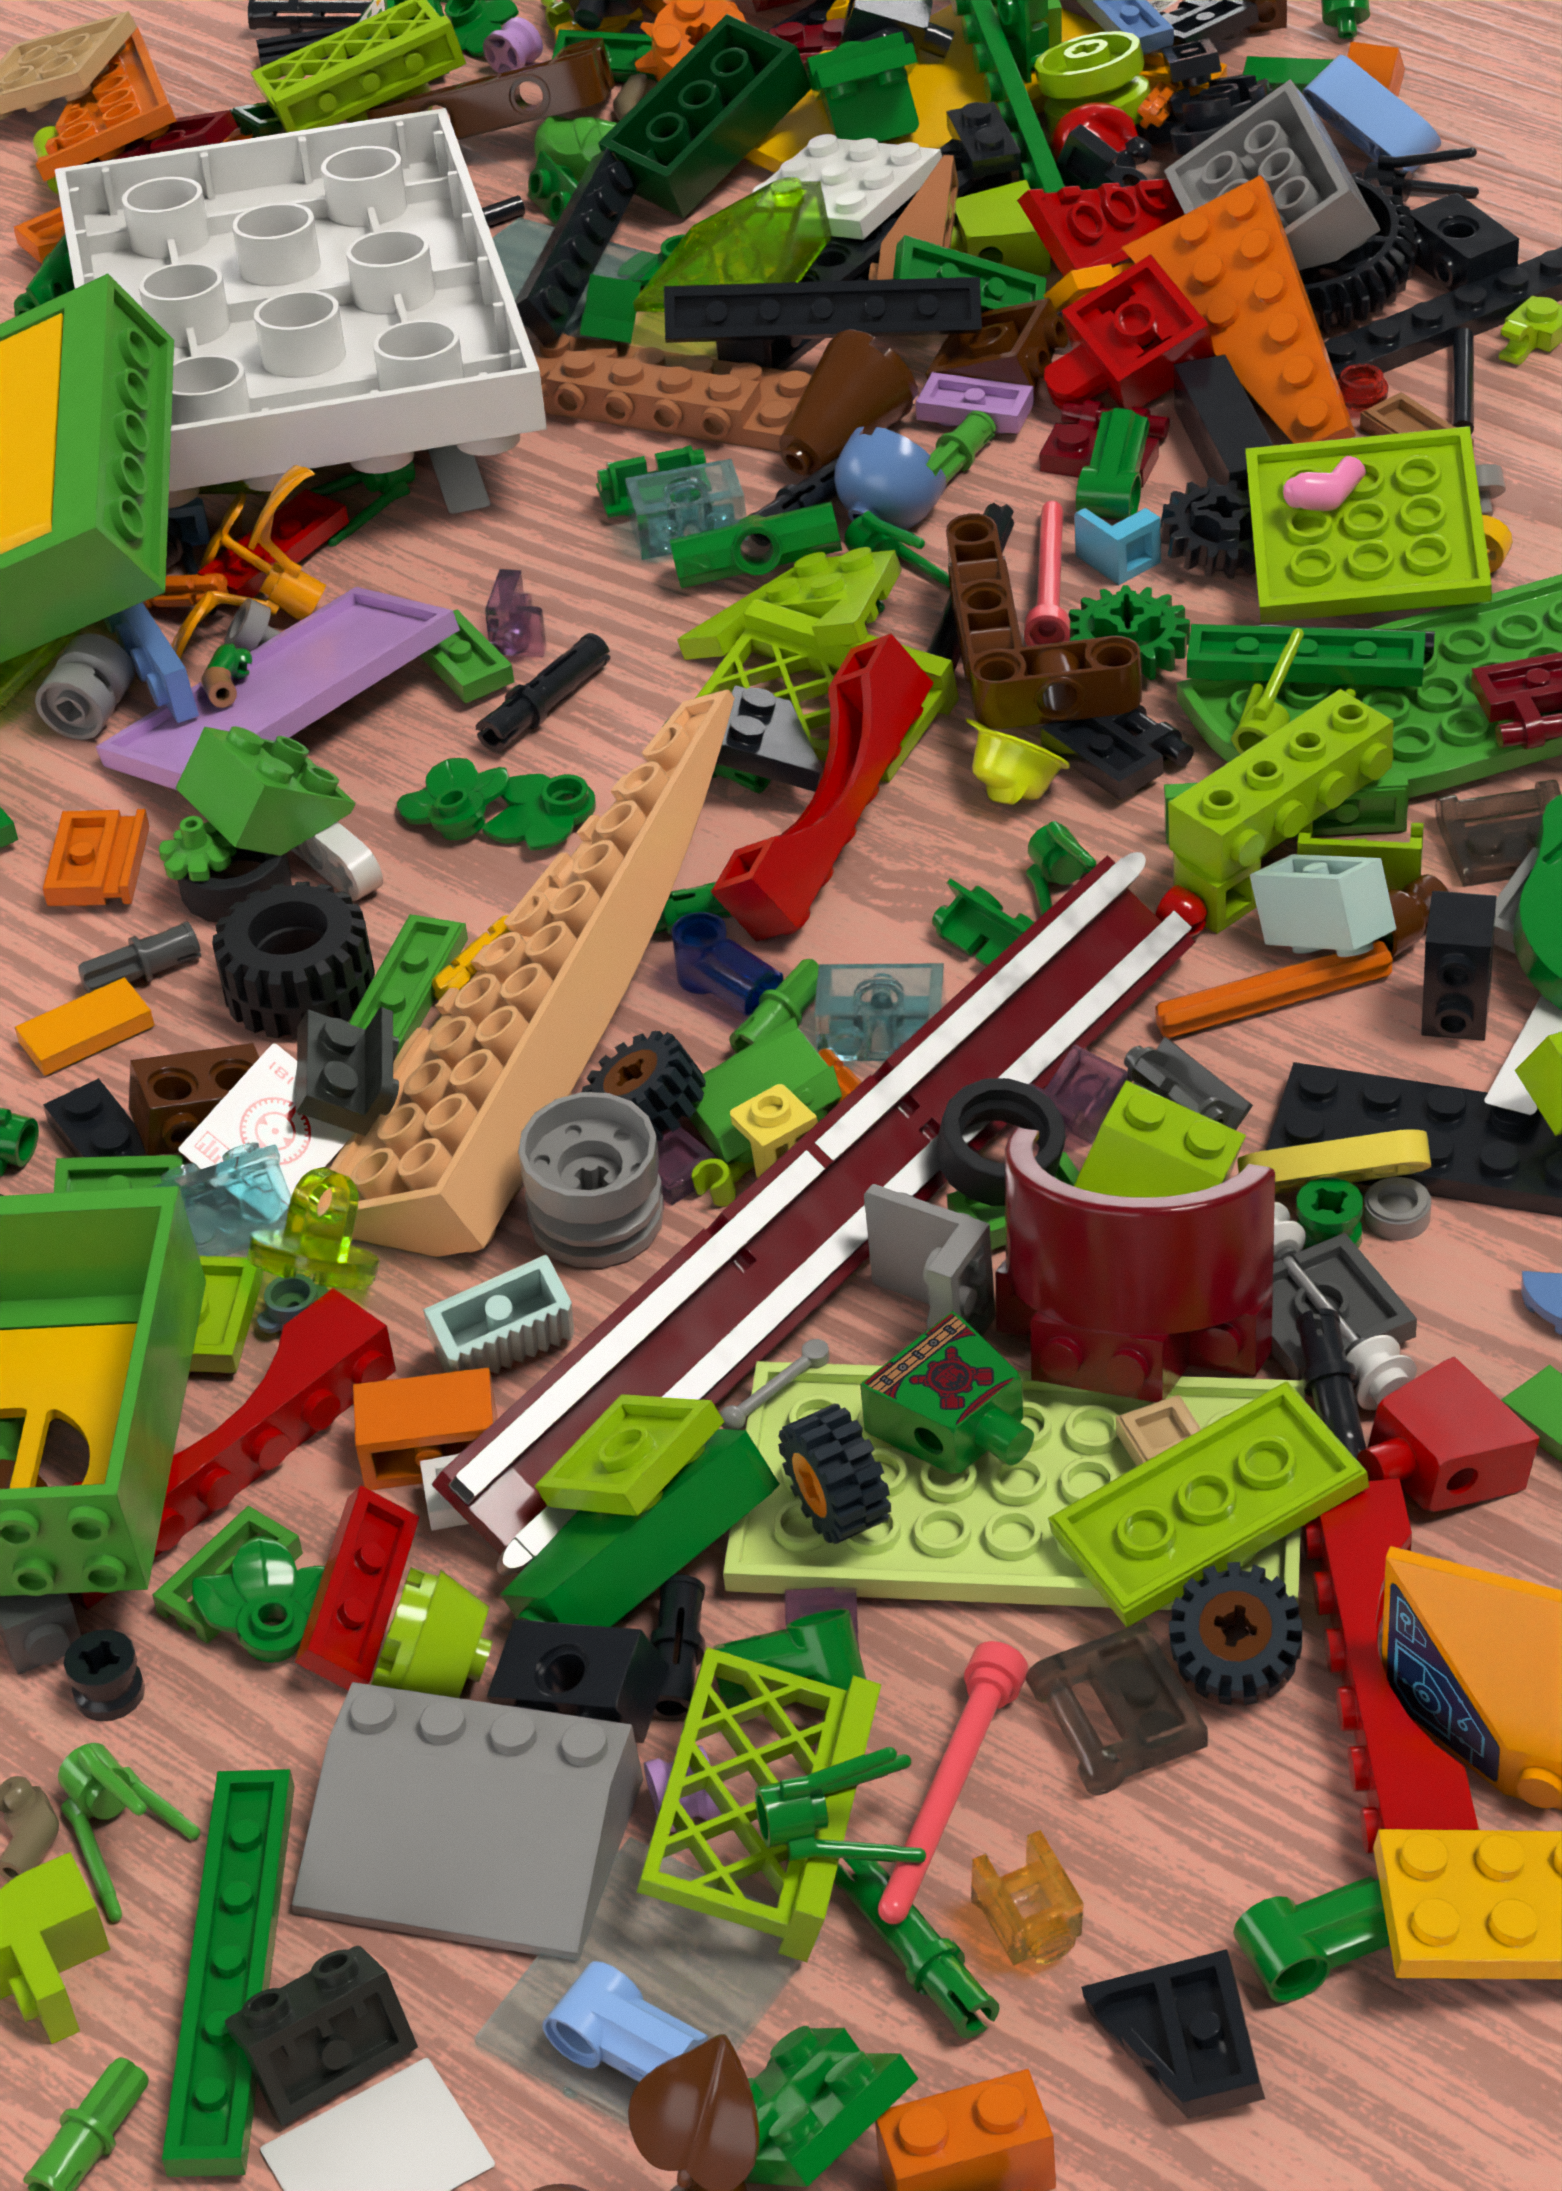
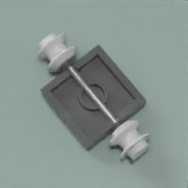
M1275 1202L1271 1354L1292 1380H1302V1374L1307 1370L1299 1333L1295 1327L1296 1319L1301 1314L1312 1310L1317 1334L1323 1335L1319 1308L1337 1311L1340 1317V1329L1346 1359L1355 1365L1358 1376V1386L1354 1389L1356 1390V1401L1364 1409L1377 1410L1378 1404L1385 1396L1416 1377V1364L1410 1357L1400 1355L1399 1344L1416 1337L1417 1318L1346 1233L1302 1250L1306 1238L1303 1227L1295 1221H1290L1288 1209L1283 1204Z

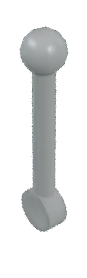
M812 1339L805 1342L802 1346V1356L738 1406L730 1405L722 1409L720 1415L724 1423L721 1427L732 1430L742 1429L747 1415L807 1368L825 1366L830 1358L828 1344L821 1339Z

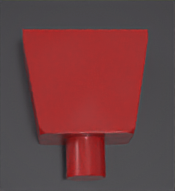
M1454 1356L1436 1365L1381 1400L1377 1406L1368 1448L1361 1450L1356 1460L1367 1471L1368 1481L1400 1478L1401 1487L1423 1509L1437 1512L1525 1490L1540 1437Z

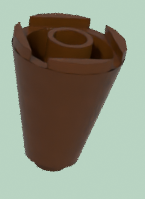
M852 329L838 332L828 343L779 439V446L782 452L781 457L789 469L800 475H812L822 466L840 455L856 428L864 427L862 434L872 435L876 427L887 429L910 413L915 406L913 400L918 395V386L910 369L891 348L883 354L869 345L875 337Z

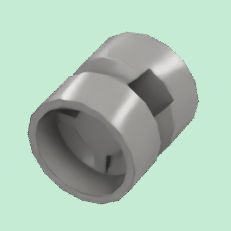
M90 633L76 636L64 650L57 661L56 667L48 674L37 691L35 703L38 713L44 722L59 734L79 740L94 738L103 729L114 712L115 706L121 701L132 684L135 675L133 661L120 645L107 637Z

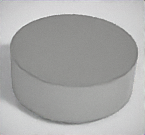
M1390 1177L1377 1181L1367 1190L1364 1198V1221L1367 1227L1379 1237L1396 1241L1408 1240L1419 1236L1429 1226L1431 1196L1420 1183L1408 1178Z

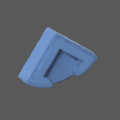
M1522 1271L1521 1294L1525 1306L1530 1312H1536L1543 1319L1555 1325V1332L1562 1335V1273Z

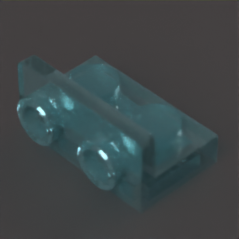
M258 1142L239 1145L222 1155L223 1162L200 1170L196 1163L176 1167L160 1177L162 1183L153 1186V1188L179 1186L199 1256L225 1257L301 1230L302 1227L300 1216L279 1165L281 1155L276 1144L260 1148Z

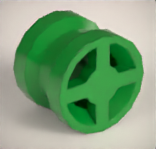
M1322 1177L1312 1180L1301 1187L1297 1194L1296 1212L1299 1218L1297 1223L1303 1227L1306 1235L1302 1250L1343 1233H1346L1359 1248L1362 1243V1224L1359 1220L1363 1215V1196L1358 1188L1349 1181L1334 1177Z

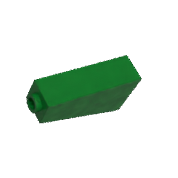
M718 1429L705 1443L706 1448L702 1455L694 1462L684 1466L662 1489L663 1494L660 1500L652 1508L638 1516L578 1510L500 1594L516 1617L515 1619L605 1627L614 1625L771 1495L780 1485L747 1431Z

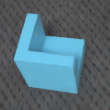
M1086 508L1074 514L1076 556L1117 585H1121L1161 563L1160 517L1147 508L1113 526Z

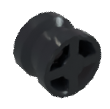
M112 1629L95 1630L75 1640L65 1653L63 1664L69 1683L72 1685V1693L77 1709L87 1718L96 1721H113L125 1717L137 1708L144 1697L145 1684L140 1668L137 1666V1656L132 1641L125 1634Z

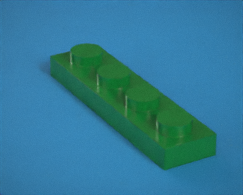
M1191 624L1187 653V678L1209 679L1212 681L1249 680L1268 682L1293 630L1300 628L1303 630L1304 636L1283 682L1325 683L1328 685H1384L1391 688L1402 686L1422 687L1426 632Z

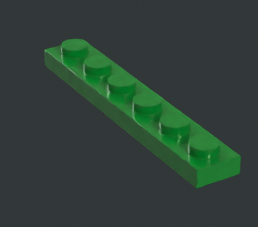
M290 1769L217 1771L162 2154V2162L167 2177L246 2175L257 2080L244 2050L230 2036L224 2022L228 2017L242 2010L248 1999L270 1987L295 1789Z

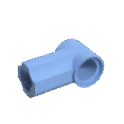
M598 1961L588 1964L544 2019L542 2025L543 2031L551 2044L572 2062L585 2068H595L601 2062H604L638 2082L659 2064L686 2053L708 2040V2036L703 2032L644 2001L639 1989L624 1973L609 1964Z

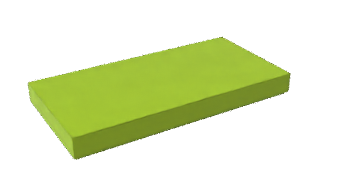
M1285 1381L1048 1517L1051 1533L1126 1628L1171 1603L1176 1597L1183 1596V1586L1192 1577L1196 1582L1203 1579L1204 1569L1215 1565L1217 1573L1226 1571L1228 1569L1227 1562L1243 1561L1369 1487L1368 1474L1290 1383Z

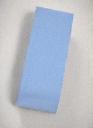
M1338 55L1303 89V93L1310 95L1314 111L1375 162H1378L1379 155L1398 157L1435 152L1441 146L1439 135L1423 117L1344 55ZM1421 165L1403 167V170L1410 171L1413 174Z

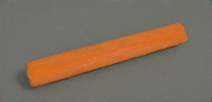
M1374 941V948L1360 955L1340 957L1335 952L1159 1002L1155 1006L1156 1023L1163 1037L1174 1038L1388 977L1392 973V956L1384 942Z

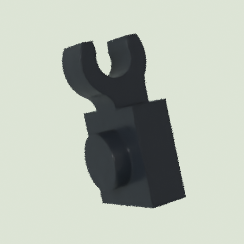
M1082 124L1069 133L1056 162L1059 173L1076 186H1079L1081 190L1098 189L1102 184L1118 182L1120 187L1135 186L1139 181L1148 180L1142 172L1135 168L1115 165L1120 153Z

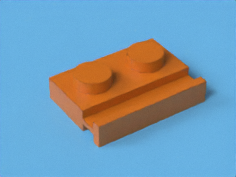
M137 809L135 816H121L120 810L62 811L43 885L47 906L106 905L107 898H122L123 904H132L150 827L146 809Z

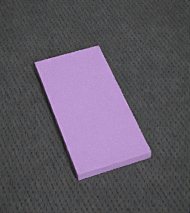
M354 587L258 646L255 650L250 651L252 654V664H247V670L250 672L249 675L243 679L231 676V681L237 691V697L230 706L225 708L214 706L200 682L191 688L199 716L177 723L166 704L162 705L97 745L96 749L104 767L177 790V783L204 727L230 731L231 727L237 726L255 733L262 739L275 741L277 736L289 738L458 632L460 629L454 612L450 609Z

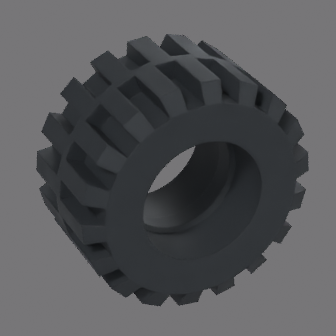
M296 882L295 885L284 886V883L271 885V889L264 892L259 890L246 895L247 900L245 902H235L227 909L229 916L219 919L215 926L217 934L213 935L212 945L226 1007H229L230 1015L236 1022H244L245 1029L254 1033L264 1030L267 1037L280 1038L282 1035H291L292 1039H296L298 1025L308 1010L331 1018L342 1019L346 1022L351 1019L352 1011L358 1007L375 975L363 911L359 904H353L351 896L344 891L334 893L333 886L325 884L314 887L310 886V882Z

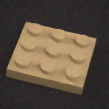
M126 11L14 44L0 60V121L18 109L26 108L27 112H34L47 106L56 98L64 96L67 101H72L86 95L92 89L90 84L93 80L109 69L108 62L113 56L126 48L125 42L136 30L137 26L130 12Z

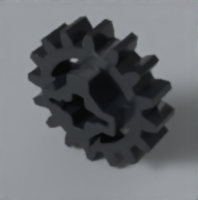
M1208 478L1205 488H1200L1191 481L1186 485L1185 494L1173 491L1170 503L1163 506L1160 523L1161 543L1169 544L1168 556L1170 558L1184 556V568L1187 570L1197 565L1205 567L1204 574L1206 577H1211L1215 571H1224L1228 579H1234L1235 571L1239 568H1242L1250 575L1255 574L1256 566L1249 488L1245 491L1238 490L1237 480L1233 479L1227 485H1218L1214 478Z

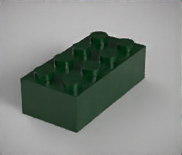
M726 14L598 142L601 152L608 148L617 161L623 162L629 168L633 180L638 186L634 193L635 195L684 219L811 90L796 45Z

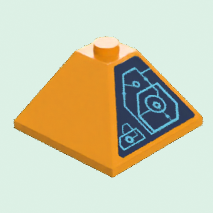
M1390 1546L1386 1556L1382 1664L1389 1685L1406 1713L1424 1733L1503 1794L1523 1799L1527 1803L1539 1808L1562 1810V1590Z

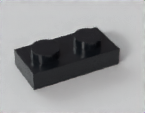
M1209 38L1161 49L1165 69L1173 83L1182 81L1183 87H1193L1208 83L1212 80L1211 74L1222 71L1218 51Z
M973 102L965 105L963 108L946 111L947 129L973 179L1022 169L1021 151L994 102Z
M99 1078L43 1104L48 1123L75 1158L147 1156L133 1120Z

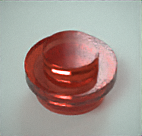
M1350 365L1341 372L1340 378L1337 380L1345 405L1350 410L1363 412L1388 398V383L1384 379L1383 372L1374 365Z

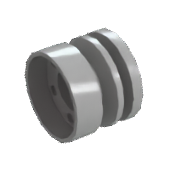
M580 1092L555 1099L534 1113L521 1132L518 1154L522 1180L526 1188L525 1202L528 1208V1222L535 1242L553 1259L574 1267L604 1268L628 1261L648 1248L662 1228L664 1201L661 1193L662 1183L658 1173L657 1136L649 1116L632 1101L610 1093Z

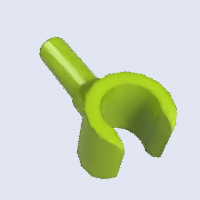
M541 0V3L547 7L545 18L553 32L554 28L559 24L572 21L573 25L577 24L569 13V10L572 8L568 3L563 0L560 2L556 0Z
M717 1158L701 1161L692 1171V1181L696 1193L703 1195L710 1188L713 1203L720 1207L728 1206L736 1198L734 1183L754 1167V1161L749 1163L735 1161L729 1165Z

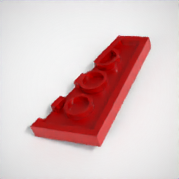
M1168 178L1142 180L1135 186L1120 187L1119 182L1105 183L1098 189L1081 190L1079 186L1062 187L1059 191L1053 193H1044L1043 189L1027 190L1017 200L1063 277L1072 270L1106 264L1116 267L1132 262L1133 260L1122 247L1185 215Z

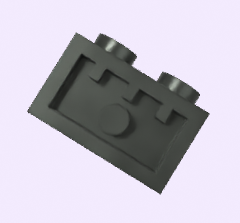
M380 1007L366 1029L353 1026L342 1019L331 1018L311 1010L306 1012L297 1028V1113L363 1136L367 1135L380 1114L386 1116L390 1113L399 1091V1081L393 1078V1063L399 1047L398 1037L393 1036V1011Z
M354 1946L348 1950H337L326 1954L314 1963L311 1971L285 1986L267 1989L255 1994L246 2001L242 2010L231 2015L224 2022L230 2036L244 2050L273 2117L282 2126L418 2048L387 1971L361 1946Z

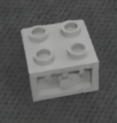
M872 1184L864 1194L872 1282L877 1286L929 1304L928 1330L951 1311H954L980 1336H983L996 1317L990 1224L977 1220L968 1214L957 1213L916 1199L907 1193L896 1192Z

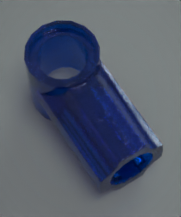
M709 912L689 913L679 918L673 924L671 935L678 984L684 990L695 994L712 993L745 1016H749L759 1006V997L764 991L769 989L775 990L783 982L784 977L781 972L727 937L725 922L719 916Z

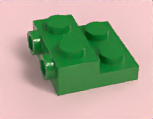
M802 2026L784 2036L772 2048L770 2052L771 2057L766 2068L755 2078H748L759 2125V2150L755 2166L744 2180L745 2183L808 2187L918 2080V2077L901 2053H865L858 2048L845 2028H810L809 2026Z

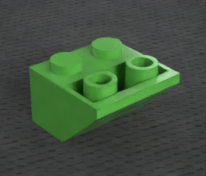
M237 726L231 727L230 731L204 727L176 786V789L235 848L282 856L351 814L356 804L337 786L339 783L337 776L322 767L316 766L307 757L309 750L301 743L285 736H277L275 741L262 739L255 733Z

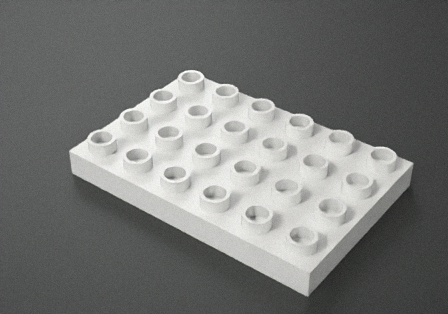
M446 108L55 169L75 289L108 273L174 339L168 509L179 507L192 501L198 495L199 487L243 480V483L253 490L272 491L280 478L293 465L311 469L350 462L354 469L361 472L373 474L387 473L409 464L414 457V451L457 445L462 452L477 456L495 455L515 447L520 441V434L547 429L540 370Z

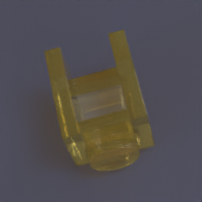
M1041 1830L1027 1835L1025 1866L1002 1877L998 1876L986 1853L972 1859L971 1902L984 1913L1013 1966L1032 1957L1037 1964L1052 1963L1071 1951L1076 1943V1938L1082 1935L1084 1903Z

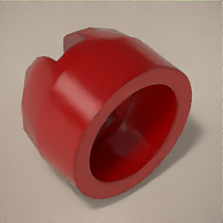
M1175 885L1170 888L1161 899L1155 915L1163 922L1175 910L1192 927L1187 934L1190 937L1198 935L1206 924L1207 909L1205 902L1196 893L1181 885Z

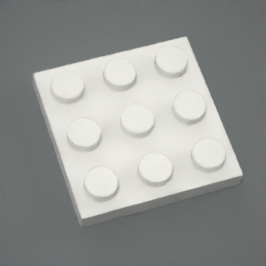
M832 134L816 136L809 140L808 145L797 155L785 161L780 169L769 179L757 185L753 192L735 207L739 225L864 240L920 189L942 158L941 149L919 147L917 143L913 142L896 145L878 143L876 139L872 138L856 141L837 139Z

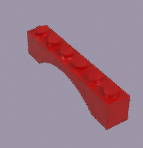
M892 633L851 648L828 687L831 715L829 749L823 775L812 801L799 819L781 835L734 850L711 890L716 899L756 942L779 934L791 935L807 922L811 913L809 907L819 889L832 877L834 873L832 866L842 848L856 834L857 827L855 824L865 806L878 794V783L888 765L899 756L902 749L900 743L909 727L918 720L923 712L922 703L934 682Z
M332 1288L283 1325L278 1350L264 1379L244 1405L216 1430L185 1450L173 1455L154 1558L163 1551L174 1547L186 1533L216 1510L228 1505L235 1495L266 1471L277 1467L288 1454L315 1433L330 1426L337 1416L354 1404L353 1384L383 1381L396 1371L386 1324L338 1290ZM83 1481L75 1482L71 1486L81 1485ZM83 1592L67 1594L88 1610L109 1593Z
M1400 1478L1368 1481V1488L1302 1526V1539L1306 1559H1318L1321 1569L1319 1572H1313V1593L1318 1616L1330 1615L1332 1628L1324 1630L1328 1670L1330 1673L1342 1672L1344 1686L1336 1687L1339 1726L1342 1732L1354 1731L1356 1746L1348 1747L1351 1785L1353 1792L1366 1791L1369 1807L1360 1809L1361 1833L1366 1854L1374 1853L1373 1847L1378 1829L1479 1830L1465 1766L1436 1746L1408 1716L1389 1685L1378 1652V1637L1383 1625L1386 1556L1390 1546L1411 1551L1412 1531Z

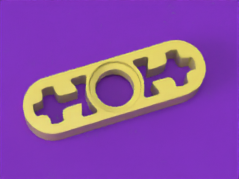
M1397 1130L1254 1152L1239 1157L1237 1164L1239 1173L1248 1164L1272 1168L1275 1171V1194L1300 1191L1301 1187L1308 1182L1322 1177H1334L1354 1183L1413 1174L1430 1168L1431 1160L1427 1132L1423 1130Z

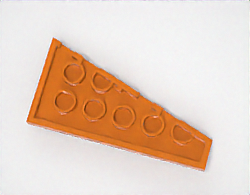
M138 27L125 42L126 48L113 56L108 62L109 69L97 76L90 84L92 89L86 95L67 102L55 125L59 136L48 139L45 145L48 156L39 157L35 164L44 182L56 177L55 169L82 165L97 157L101 161L114 158L125 150L126 144L141 137L143 140L157 138L169 130V124L177 121Z
M1261 175L1122 247L1135 264L1150 254L1209 324L1215 355H1226L1241 385L1293 444L1347 439L1356 436L1270 187Z

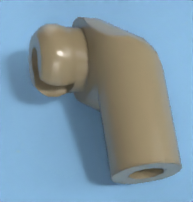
M636 74L629 77L613 101V108L618 121L657 84L655 80L647 79L645 74Z
M22 1776L10 1777L0 1785V1811L5 1813L4 1820L13 1835V1838L0 1857V1875L8 1881L39 1866L59 1831V1820L45 1792L40 1786L32 1787L29 1780Z

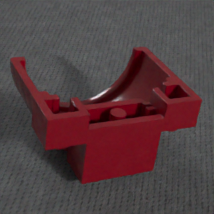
M1016 1128L1010 1135L1005 1147L1006 1259L995 1271L996 1331L1031 1337V1380L1156 1403L1167 1398L1189 1365L1255 1377L1272 1352L1275 1171L1270 1167L1248 1164L1233 1178L1219 1185L1193 1193L1166 1197L1106 1195L1071 1186L1048 1174L1041 1168L1033 1156V1148L1039 1139V1131Z

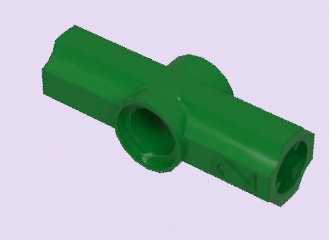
M831 502L767 517L749 515L740 519L737 524L670 539L681 589L745 573L764 575L772 571L776 566L796 562L800 558L812 553L824 552L825 554L843 551ZM752 534H762L771 540V545L765 554L750 556L741 549L743 540Z

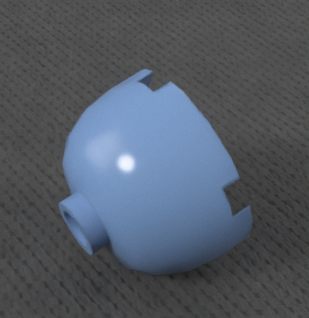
M864 427L856 428L842 449L835 465L834 482L836 492L844 507L849 511V518L853 521L863 515L864 512L871 511L879 519L904 530L919 524L937 504L947 487L944 472L940 469L935 476L926 465L931 456L922 447L905 436L881 427H876L872 435L862 434Z

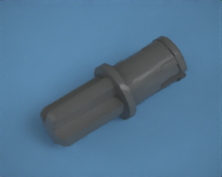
M186 921L164 932L140 940L136 936L130 937L128 939V946L81 963L78 966L81 983L87 993L123 977L128 982L142 977L145 983L153 980V974L162 972L175 965L201 958V949L192 926Z

